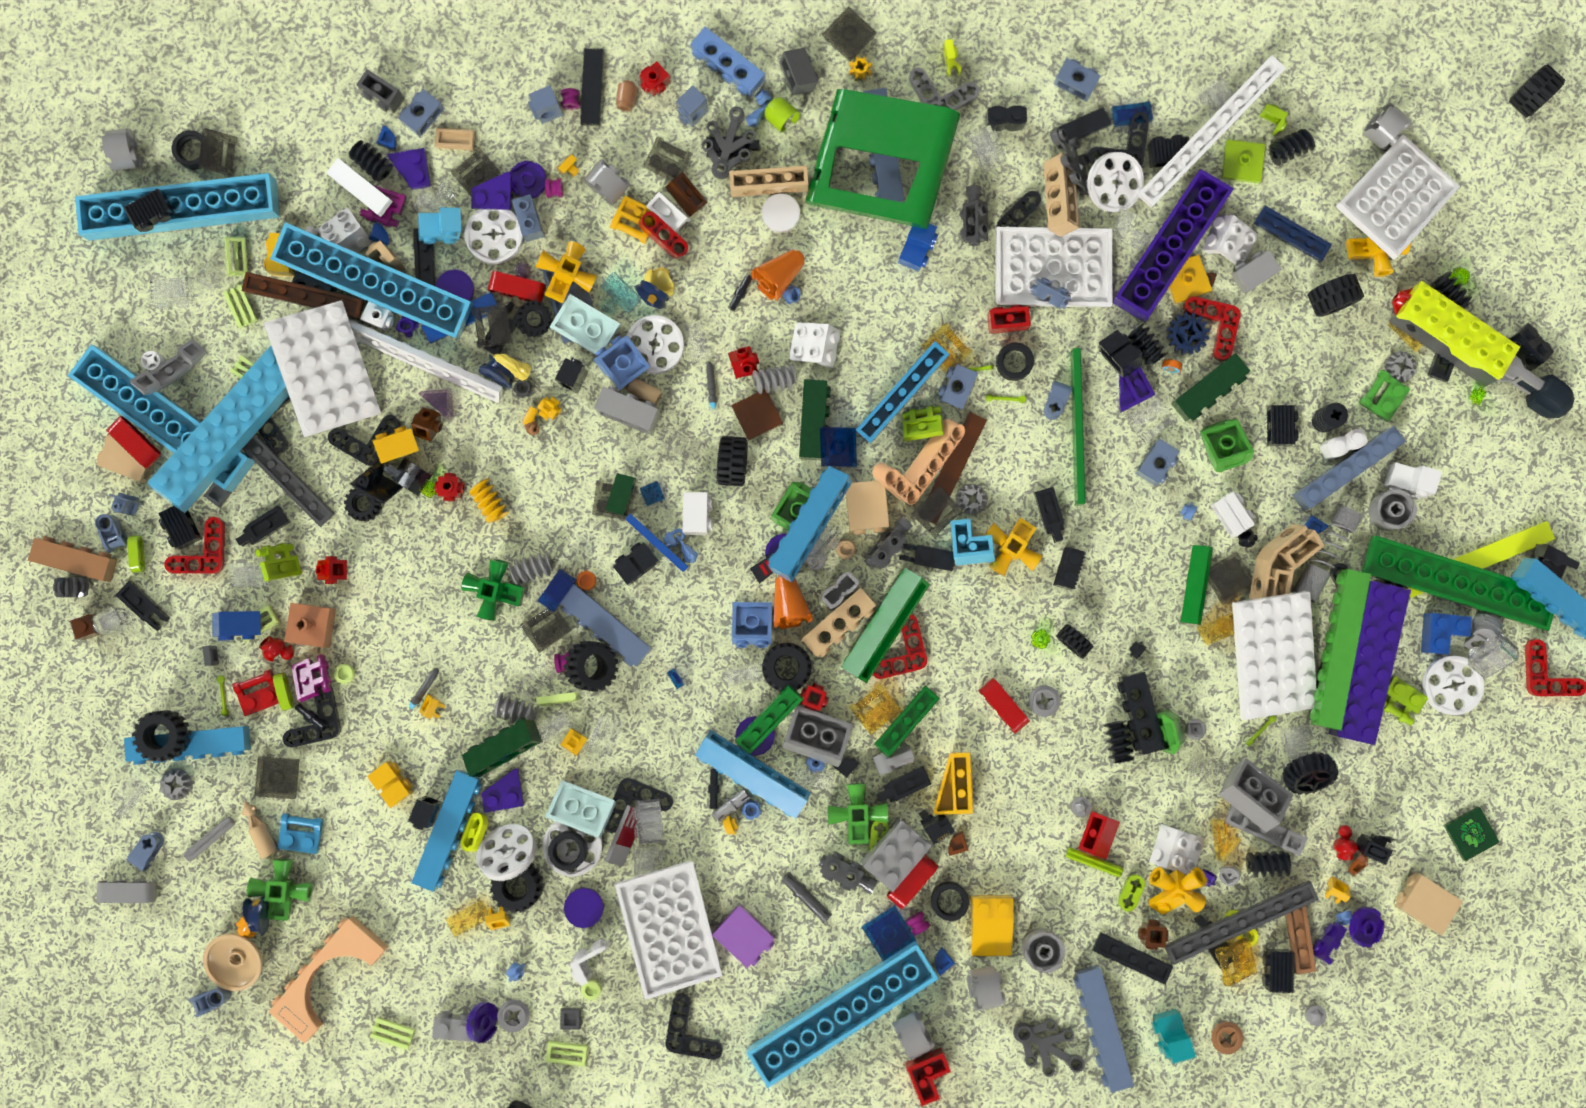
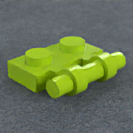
M930 405L916 410V408L909 409L908 412L902 413L903 420H907L902 421L905 442L944 435L942 416L939 414L942 413L941 405L935 407Z
M278 543L277 546L271 547L267 545L261 549H256V556H263L266 561L259 563L264 582L302 574L298 556H290L289 551L294 550L293 544ZM274 554H279L281 558L275 559Z
M1393 676L1387 693L1389 697L1385 701L1383 711L1392 713L1397 717V720L1411 726L1415 719L1409 716L1410 711L1419 714L1428 697L1400 678ZM1396 701L1404 706L1402 710L1394 706Z

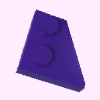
M424 148L387 154L390 161L412 190L431 187Z
M512 172L503 173L471 188L472 209L511 211Z
M1141 367L1125 378H1122L1119 374L1120 413L1155 396Z
M515 768L481 793L484 813L524 806L519 768Z
M1335 921L1333 924H1329L1324 931V937L1316 941L1313 946L1314 956L1331 965L1333 959L1329 956L1333 949L1336 951L1339 949L1347 929Z

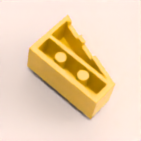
M951 752L933 815L973 814L971 752Z

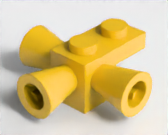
M1369 237L1349 238L1345 242L1348 260L1374 259L1375 277L1387 276L1394 272L1388 254ZM1411 243L1405 248L1401 255H1407L1409 253Z
M573 241L568 242L566 253H563L560 261L545 250H542L535 267L554 272L545 296L563 304L572 282H575L588 293L590 292L597 275L578 270L581 264L579 260L586 251L581 244Z
M1020 517L1007 536L993 522L984 536L992 535L993 543L1000 545L998 551L1001 554L995 559V562H991L988 566L996 573L1005 577L1011 560L1016 561L1019 558L1033 571L1043 555L1027 549L1026 546L1037 528Z
M1157 867L1151 872L1149 883L1162 888L1163 892L1149 899V907L1162 915L1184 903L1193 912H1199L1204 908L1206 896L1192 891V889L1207 885L1206 875L1200 868L1194 867L1187 875L1179 870L1168 874L1162 867Z

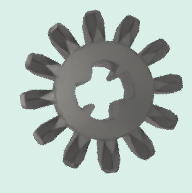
M57 577L54 579L53 591L56 597L69 598L85 597L88 595L89 583L86 577Z

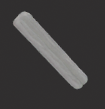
M230 816L226 817L184 852L183 855L186 860H194L235 825V821Z

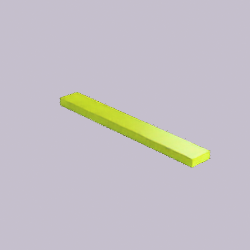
M1545 521L1456 557L1453 560L1483 569L1535 548L1536 544L1542 545L1552 541L1555 537L1548 521ZM1410 589L1409 598L1420 595L1423 592Z

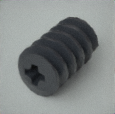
M1302 128L1298 132H1293L1291 135L1272 142L1269 145V154L1272 162L1276 166H1280L1281 162L1286 163L1288 159L1293 160L1295 156L1299 157L1302 153H1308V149L1314 150L1315 142L1309 131Z
M359 140L351 148L349 158L354 160L357 165H360V168L365 170L373 180L382 181L391 172L393 164H387L388 160L382 158L381 153L376 154L375 148L370 149L371 144L369 142L363 144V141Z
M1451 271L1444 273L1431 283L1435 284V290H1440L1441 294L1463 309L1472 303H1469L1472 298L1471 295L1464 297L1467 292L1466 289L1459 291L1462 284L1454 285L1457 278L1449 279L1452 274Z
M1144 322L1129 333L1128 338L1130 340L1134 339L1132 345H1138L1141 352L1143 351L1142 359L1148 358L1145 365L1155 364L1169 353H1161L1164 346L1157 347L1159 339L1152 341L1155 334H1147L1150 327L1143 328Z
M1331 403L1315 412L1311 420L1312 425L1319 432L1332 431L1345 424L1348 418V411L1341 403Z
M1126 721L1104 724V727L1110 728L1109 731L1105 732V735L1111 736L1110 739L1106 740V743L1112 744L1107 750L1114 752V754L1108 756L1109 759L1115 760L1113 763L1135 760L1133 756L1128 755L1133 752V749L1127 747L1132 744V741L1126 740V738L1131 736L1130 733L1124 732L1130 728L1129 725L1123 724Z
M1266 851L1262 854L1260 852L1255 854L1248 852L1246 854V868L1248 874L1253 872L1255 878L1258 877L1259 872H1261L1262 877H1266L1267 871L1270 877H1274L1275 871H1277L1279 877L1282 876L1283 871H1285L1286 876H1290L1291 859L1289 853L1279 851L1278 853L1272 851L1270 854Z

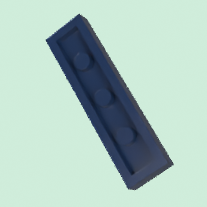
M1266 205L1263 206L1253 223L1318 262L1323 261L1332 246L1328 241Z

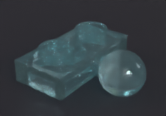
M612 272L600 286L611 297V299L603 301L601 305L602 311L605 314L615 313L617 303L627 313H631L642 300L616 272Z

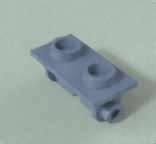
M1036 277V283L1038 284H1033L1030 289L1033 292L1032 295L1044 301L1048 294L1051 295L1048 303L1059 309L1066 308L1068 304L1065 301L1066 299L1071 301V295H1069L1067 289L1061 286L1059 288L1052 286V282L1044 277L1041 279Z
M120 492L118 496L109 495L115 497L112 510L116 513L134 515L139 504L144 505V503L138 502V497Z

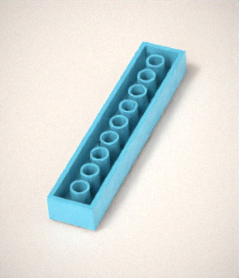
M270 173L75 196L78 235L89 241L281 218L277 180ZM155 189H159L165 193L175 214L171 216L169 221L153 225L154 228L152 230L140 232L134 228L123 207L155 191Z
M286 222L270 258L273 261L459 340L474 306V303Z
M92 344L67 375L173 453L202 422L161 391L143 395L130 383V380L136 377L137 374L103 349ZM241 450L213 482L224 490L233 492L255 461Z
M272 346L263 353L147 482L156 493L184 513L187 512L288 398L289 394Z
M914 940L748 1046L746 1054L766 1087L769 1088L939 978L918 943Z

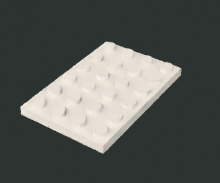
M1401 135L1399 140L1385 152L1336 207L1395 260L1460 186L1406 136Z
M996 227L995 306L1055 307L1048 303L1051 295L1048 294L1044 301L1032 295L1033 292L1030 291L1033 284H1038L1036 283V277L1039 279L1044 277L1052 282V286L1056 288L1061 286L1069 291L1071 301L1065 300L1068 302L1066 307H1112V229L1079 228L1060 237L1049 231L1048 228Z
M342 300L263 323L304 437L381 414Z
M1302 591L1232 602L1241 719L1249 720L1313 709L1315 705L1316 675L1310 592Z
M692 860L614 883L645 1000L722 976Z

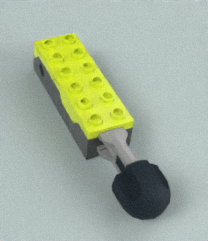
M1421 281L1411 289L1401 290L1393 297L1391 303L1394 313L1388 322L1434 353L1440 354L1441 357L1449 360V363L1455 364V367L1486 387L1497 380L1499 382H1510L1528 394L1526 397L1527 407L1545 418H1560L1573 408L1574 394L1565 382L1553 374L1546 375L1540 379L1525 369L1521 359L1515 356L1520 346L1425 282Z

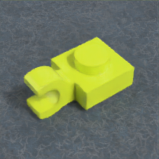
M953 39L945 40L943 49L947 65L946 74L950 77L951 69H956L957 74L960 75L961 66L955 62V58L958 57L957 46H953Z

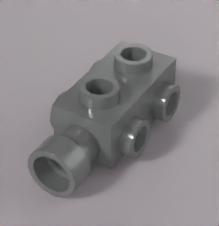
M979 185L966 187L968 202L963 203V209L960 211V217L963 220L960 236L963 242L969 243V246H979L981 242L988 241V203L980 200L982 187Z
M900 516L896 521V525L882 534L876 544L868 550L864 556V562L872 569L874 567L882 569L888 566L891 562L890 558L904 547L903 544L906 539L902 535L908 532L913 525L906 518Z
M836 851L833 854L828 853L827 856H822L818 866L821 867L820 873L823 874L822 877L831 882L834 879L840 882V887L848 891L851 889L856 890L857 886L864 889V892L871 895L878 880L864 876L861 864L853 860L851 863L843 860L845 856ZM834 864L837 866V869L831 871L829 866ZM853 874L855 876L854 880H848L847 875Z

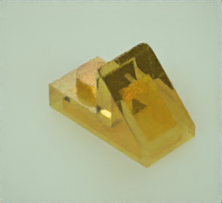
M1233 613L1225 616L1221 615L1197 628L1205 645L1234 635Z
M1219 818L1211 819L1215 856L1217 860L1225 861L1241 841V838L1237 836L1226 838L1225 835L1228 834V828L1224 820Z

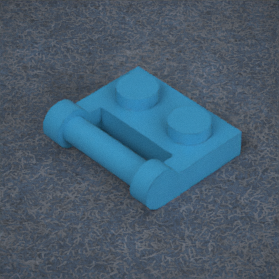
M283 813L280 820L281 828L277 849L318 854L323 818L309 819ZM289 824L314 827V833L288 829Z

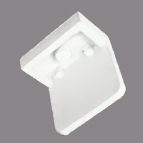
M349 208L338 212L336 216L318 228V233L323 239L356 253H359L373 243V241L368 239L369 235L361 227Z
M1217 215L1202 251L1208 254H1222L1237 266L1241 262L1247 261L1257 238V233L1235 215Z
M797 323L790 350V360L813 362L827 368H833L836 360L837 345L840 340V330L829 324Z
M1161 824L1149 862L1169 870H1179L1187 875L1194 867H1197L1204 839Z
M601 938L593 943V946L590 947L591 949L587 950L585 947L577 951L573 956V960L569 964L573 970L571 975L576 983L579 982L580 986L588 983L592 976L585 960L607 949L611 943L610 939L604 940V938Z

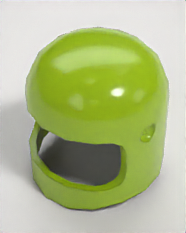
M776 97L771 100L764 112L766 120L780 133L787 130L783 125L792 115L793 117L790 121L794 124L800 118V112L782 97Z

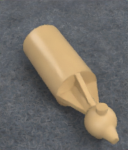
M637 377L624 386L628 393L637 396L644 402L649 401L656 405L663 391Z
M247 801L243 802L244 808L241 814L249 817L248 832L262 860L278 852V849L266 823H263L254 815L255 809H257L256 806L250 805Z

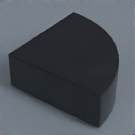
M843 758L839 767H833L847 778L858 766L859 762L854 759Z

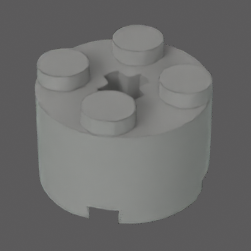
M1391 102L1381 108L1383 112L1376 113L1363 130L1365 131L1363 135L1383 150L1389 144L1394 145L1400 138L1398 134L1402 129L1405 130L1412 122L1406 114Z
M131 129L103 131L105 135L102 136L105 157L111 159L112 163H108L112 171L138 168V166L143 165L141 155L136 152V147H139L137 135H133Z
M602 159L597 162L584 178V182L588 187L605 198L604 200L612 206L631 185L625 178L618 176L619 171L616 168L608 165Z
M1399 489L1376 495L1369 505L1370 521L1379 529L1386 531L1406 527L1415 519L1417 513V506L1413 502L1411 495Z
M1037 928L1030 931L1022 941V954L1031 968L1042 973H1050L1057 970L1063 963L1065 947L1054 932L1046 928ZM1042 947L1046 948V953L1044 954L1040 952Z
M988 966L968 970L970 974L967 976L970 998L975 999L976 1003L973 1004V1007L976 1011L1001 1007L1002 1004H1006L1004 992H1001L1000 984L1003 983L1002 975L1000 972H996L995 967Z
M918 1011L912 1012L892 1023L910 1060L935 1047Z

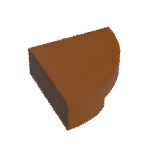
M960 831L952 837L953 839L949 843V856L968 851L964 833Z
M1361 854L1351 864L1348 872L1352 876H1356L1368 866V858Z

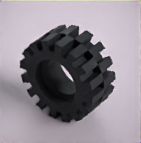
M535 300L519 307L515 315L517 316L515 323H518L517 328L522 330V334H527L526 336L537 337L548 332L553 318H551L552 312L548 310L550 308L544 306L545 303H539ZM532 311L537 312L541 317V322L538 326H531L527 321V315Z
M357 488L350 489L349 495L346 494L347 500H344V504H346L344 508L353 519L367 522L375 519V516L380 514L379 510H382L381 502L376 501L373 497L359 491ZM362 496H367L371 502L370 507L366 511H360L357 508V500Z
M1066 624L1056 635L1059 641L1083 659L1094 647L1084 635L1069 624Z

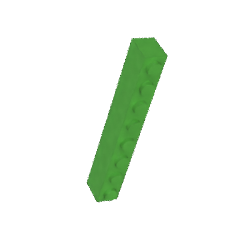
M1345 569L1340 570V573L1337 575V591L1332 599L1334 607L1329 615V631L1325 635V642L1327 643L1321 656L1323 664L1322 669L1318 672V689L1314 693L1315 705L1310 713L1311 725L1332 730H1342L1371 574Z

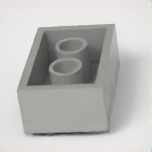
M612 386L602 388L594 407L599 415L651 436L661 416L656 404L645 401V403L640 402L637 396L629 393L625 396L619 389Z
M797 705L782 748L839 767L853 724Z
M1247 758L1232 767L1218 794L1265 832L1281 823L1293 797L1289 791Z
M898 816L889 827V830L877 841V844L873 846L872 850L860 862L866 870L894 892L932 846Z

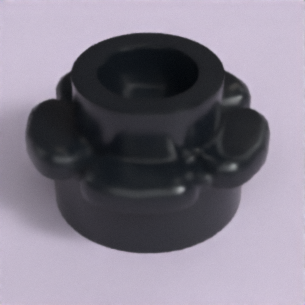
M1246 530L1238 535L1239 545L1246 548L1252 547L1258 537L1254 535L1252 530Z
M1136 641L1129 648L1131 657L1133 656L1138 659L1147 648L1143 641L1140 643Z

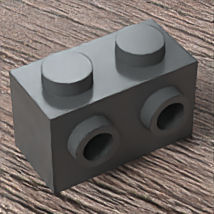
M805 47L784 51L779 64L792 96L813 92L818 83V75L812 67L811 58L807 54Z
M366 69L356 84L362 92V97L370 102L374 100L377 102V106L385 112L389 110L395 113L405 98L399 89Z

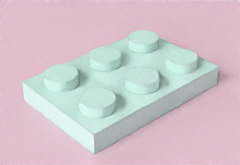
M569 294L550 328L596 355L595 353L601 348L605 347L607 349L621 325Z
M561 780L545 817L601 839L616 801Z

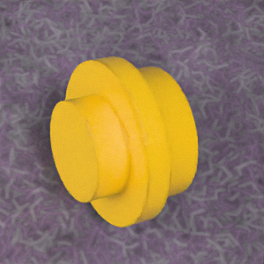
M729 815L723 820V825L728 835H735L739 826L736 818H732Z

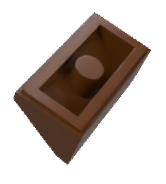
M684 172L665 187L689 217L708 203Z

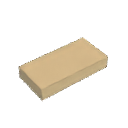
M436 128L435 148L474 151L476 132L475 130Z

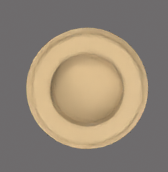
M842 540L836 547V553L842 559H850L856 551L854 543L850 540Z

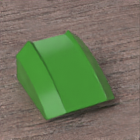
M1238 419L1223 420L1205 426L1200 431L1215 472L1222 473L1223 471L1245 465L1252 460L1254 450Z
M792 482L770 519L789 531V526L793 520L797 519L801 506L808 501L812 488L802 482Z
M1170 710L1157 712L1166 748L1163 752L1175 754L1180 751L1186 741L1179 716Z

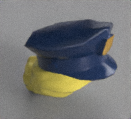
M663 267L655 270L649 269L644 276V280H641L640 284L634 286L641 299L647 305L657 309L666 308L665 301H668V297L674 295L675 290L669 270Z
M489 354V362L481 365L478 370L485 378L510 390L514 379L524 381L529 377L531 366L528 363L517 361L506 354H495L493 356Z

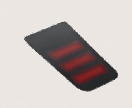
M771 555L750 568L759 584L773 574L768 566Z

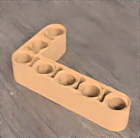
M950 419L943 420L944 435L930 437L904 475L881 462L874 467L873 477L896 498L909 505L915 504L965 434L964 426Z

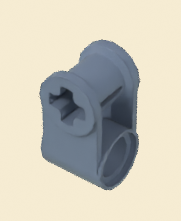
M1054 380L1044 407V415L1049 420H1055L1060 416L1072 391L1071 386ZM1052 406H1055V407H1056V408H1055V410H1056L1055 413H1052V412H1051V411H1052V409H1051Z
M101 514L95 519V526L101 537L102 545L108 553L113 552L114 549L120 546H127L128 538L118 517ZM107 519L110 520V526L108 528L105 525Z
M158 832L142 836L128 855L127 862L145 872L151 866L150 862L155 860V856L163 846V836Z
M218 986L188 999L189 1002H192L196 1011L195 1017H200L228 1002L231 998V991ZM217 992L221 995V1000L217 998Z

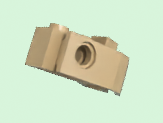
M1292 524L1265 545L1256 558L1249 598L1258 599L1289 594L1294 570L1324 547L1317 532L1308 529L1305 525ZM1258 583H1259V584L1261 583V588H1260V589L1257 588V584H1258Z

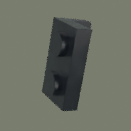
M1529 322L1509 338L1520 346L1516 356L1521 359L1529 371L1545 363L1554 353L1551 345L1545 342L1537 329L1532 327Z

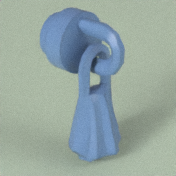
M760 89L755 95L756 102L762 106L747 116L746 121L749 127L757 128L769 101L773 100L770 93L764 89Z
M678 528L666 533L663 541L668 548H674L678 545L677 543H680L686 563L696 562L698 553L689 545L683 543L682 540L685 534L682 529ZM680 532V533H681V536L679 537L678 535H676V540H675L674 537H673V535H675L676 533Z

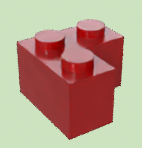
M942 1047L905 1062L907 1072L922 1107L940 1100L933 1080L951 1072Z

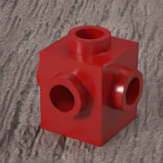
M657 61L650 67H645L641 71V75H639L641 88L646 93L650 92L653 97L663 93L667 85L671 83L670 75Z
M750 346L741 347L728 353L736 379L752 375L753 370L758 372L756 364H759V359L756 352L752 353Z
M444 473V476H438V481L435 482V493H438L437 496L443 498V501L454 502L455 498H462L465 484L461 478L456 477L455 473ZM447 483H450L451 487L447 490Z
M325 556V560H317V580H325V584H337V580H347V560H337V556Z
M813 683L812 686L808 685L807 689H802L801 695L803 700L801 704L805 705L804 708L820 711L821 707H826L829 697L826 696L827 692L823 691V686ZM812 694H816L818 697L815 702L810 700Z

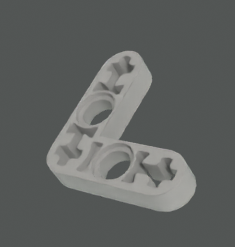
M914 68L909 76L910 84L921 103L943 106L942 101H944L946 107L958 110L977 99L979 94L977 84L968 82L940 97L924 69ZM915 74L918 76L922 75L921 82L923 86L920 89L918 88L921 85L919 80H914ZM967 88H969L970 90L974 89L975 91L973 93V96H971V94H967L964 96L965 101H963L961 95L966 94ZM930 90L933 96L926 99L922 96V92ZM956 97L959 103L956 106H952L949 104L948 99Z

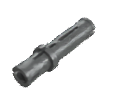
M788 872L783 877L781 882L793 892L792 895L795 898L798 897L822 923H825L831 917L832 913L791 872Z

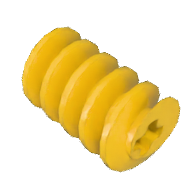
M489 478L477 483L469 492L470 496H475L474 502L479 503L477 507L482 510L481 514L487 516L485 519L487 523L498 521L509 514V511H502L506 507L505 504L498 505L502 499L494 498L498 494L497 491L491 492L494 486L486 485L490 481Z

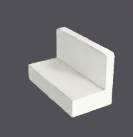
M658 192L646 206L676 233L686 221L691 222V219L661 192Z

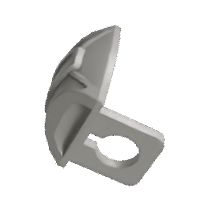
M1478 610L1473 620V636L1467 639L1464 645L1478 654H1482L1491 646L1496 647L1502 635V619L1498 615ZM1474 641H1484V646L1476 647L1472 644Z

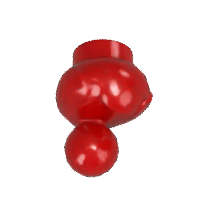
M268 636L259 645L263 658L270 662H273L274 658L279 654L284 660L292 659L294 656L293 645L285 647L284 641L280 638L273 639L271 636Z
M1348 825L1339 827L1338 834L1341 838L1336 839L1333 843V848L1337 852L1336 857L1341 860H1352L1353 855L1359 849L1358 844L1350 839L1353 832Z

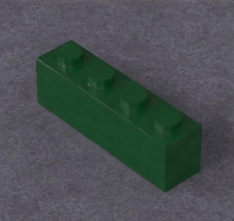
M1235 353L1172 402L1171 405L1185 422L1189 419L1194 421L1202 415L1200 411L1203 408L1209 409L1217 403L1215 400L1220 395L1225 397L1232 391L1231 386L1235 383L1240 385L1247 379L1246 374L1250 372V369Z
M804 379L799 459L822 461L823 456H827V444L823 443L824 436L828 437V425H825V417H829L830 406L826 405V398H830L831 386H827V381Z
M521 718L516 720L511 727L499 730V734L485 738L484 742L480 745L468 748V751L462 754V758L469 777H482L543 741L535 720Z

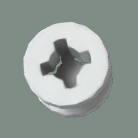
M147 351L141 357L142 366L150 371L166 362L161 354L154 351Z

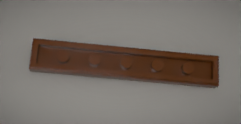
M249 272L245 273L241 290L245 293L310 308H317L342 300L347 316L360 319L364 299Z
M969 412L963 424L965 434L944 463L918 517L937 525L987 422L986 419Z

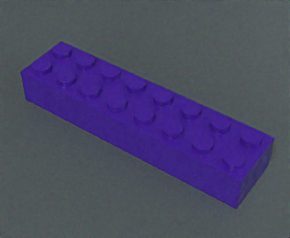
M1199 169L1115 296L1113 304L1146 323L1230 197L1234 188L1204 170Z
M1370 581L1342 730L1329 729L1328 734L1376 745L1411 593L1410 589Z

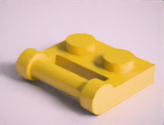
M624 195L610 224V228L613 230L618 229L639 239V242L646 244L649 236L645 232L642 233L621 223L620 220L623 217L638 224L641 216L646 212L652 211L646 205ZM645 217V224L649 227L653 226V220Z

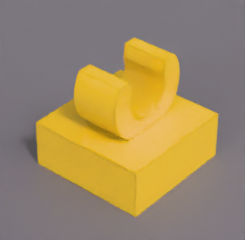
M570 154L556 169L561 174L567 171L571 176L575 177L579 170L573 163L577 159Z
M427 694L419 712L429 719L432 716L440 718V715L435 713L437 707L445 708V706L437 698Z
M571 728L560 745L577 756L588 738Z
M1331 876L1328 880V889L1325 892V897L1328 899L1331 895L1335 896L1334 902L1336 904L1340 903L1341 900L1347 902L1351 897L1350 886Z
M502 906L499 908V912L495 914L492 908L488 909L489 915L485 916V923L491 931L511 926L510 919L505 911H503L504 908Z

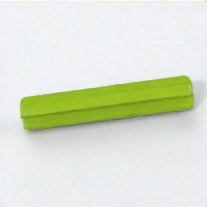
M1071 847L1066 851L1065 856L1071 860L1116 877H1121L1123 873V868L1116 864Z

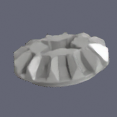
M1398 351L1388 357L1385 369L1391 377L1399 382H1406L1412 379L1417 372L1416 366L1418 363L1415 362L1414 356L1407 352ZM1404 360V366L1408 369L1400 371V367L1397 364L1402 363Z
M974 483L963 486L956 496L958 508L968 515H976L982 512L988 501L987 493L984 489ZM977 492L975 499L978 503L973 502L967 506L969 499L966 495L972 496Z
M1041 685L1032 690L1029 696V706L1036 715L1048 717L1059 709L1060 696L1051 686ZM1041 693H1043L1045 698H1052V700L1047 702L1046 708L1043 704H1036V702L1042 699Z
M178 768L170 769L164 773L159 781V790L164 794L163 797H167L170 800L183 799L189 794L192 787L189 774ZM176 779V783L182 786L173 790V786L168 783L174 782Z
M513 999L504 1002L497 1014L499 1025L508 1032L522 1030L528 1024L530 1018L527 1005L521 1000ZM509 1009L513 1012L519 1011L517 1014L518 1021L514 1018L508 1020L510 1017Z

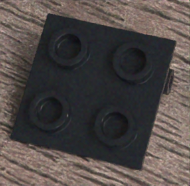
M376 462L373 467H369L350 483L359 491L366 493L383 504L403 489V486L383 475L384 464Z

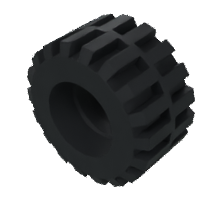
M1549 64L1544 65L1510 97L1509 103L1525 118L1530 117L1559 91L1566 80Z
M1347 274L1312 289L1307 296L1316 317H1323L1359 302L1364 297V293L1356 275Z
M721 437L717 459L718 485L740 487L744 485L748 455V441L746 437Z
M582 641L580 644L573 645L574 649H569V656H565L564 659L567 663L563 665V669H567V672L564 673L565 677L570 678L568 682L574 684L575 688L592 692L605 690V686H610L612 684L611 680H615L617 677L614 675L615 672H618L619 669L616 667L618 659H614L616 653L611 651L612 648L604 643L594 641ZM594 655L597 660V670L591 677H588L585 672V663L590 656Z
M793 643L775 645L767 652L762 662V672L766 682L773 689L780 692L788 684L795 690H799L809 680L812 670L811 660L807 652L802 647ZM782 656H792L798 662V673L791 679H783L776 673L775 664Z
M170 710L153 711L145 714V717H140L138 719L139 724H135L133 727L136 729V732H132V737H135V741H132V744L137 745L136 752L142 753L141 757L144 759L148 758V761L157 762L172 760L182 755L181 751H186L188 748L186 744L191 741V739H188V735H191V730H187V727L190 725L188 722H183L185 718L178 716L179 713L171 712ZM160 724L164 725L169 732V740L164 747L159 746L154 737L155 730Z
M533 863L518 875L525 879L528 887L527 893L523 897H515L508 892L507 880H491L490 884L492 887L490 888V893L494 895L492 899L498 902L496 905L499 908L501 906L504 908L503 911L507 912L510 910L511 913H516L517 911L524 912L532 907L542 895L541 891L544 888V884H542L543 876L539 875L540 870L538 868L535 869ZM509 866L502 867L500 873L506 872Z

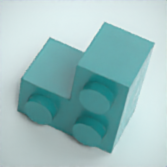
M1176 1009L1153 1015L1154 1022H1151L1154 1033L1159 1036L1160 1041L1157 1042L1160 1053L1164 1054L1165 1059H1169L1172 1064L1197 1058L1191 1037L1185 1032L1181 1015Z

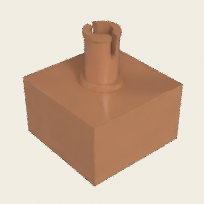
M290 603L284 642L330 648L336 609Z

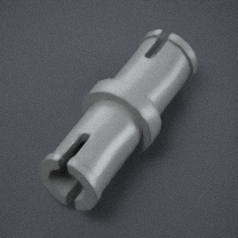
M742 788L731 799L727 798L725 803L713 811L712 814L718 819V822H721L732 812L735 813L738 807L750 799L751 796Z

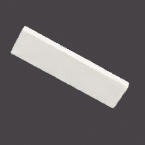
M339 158L336 159L326 172L380 217L393 202Z

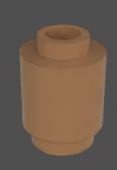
M624 80L618 84L616 104L619 110L632 111V107L635 106L637 86L632 81Z

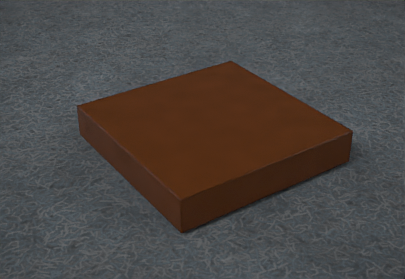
M765 389L762 390V394L756 393L731 405L748 441L783 424L769 393H766Z

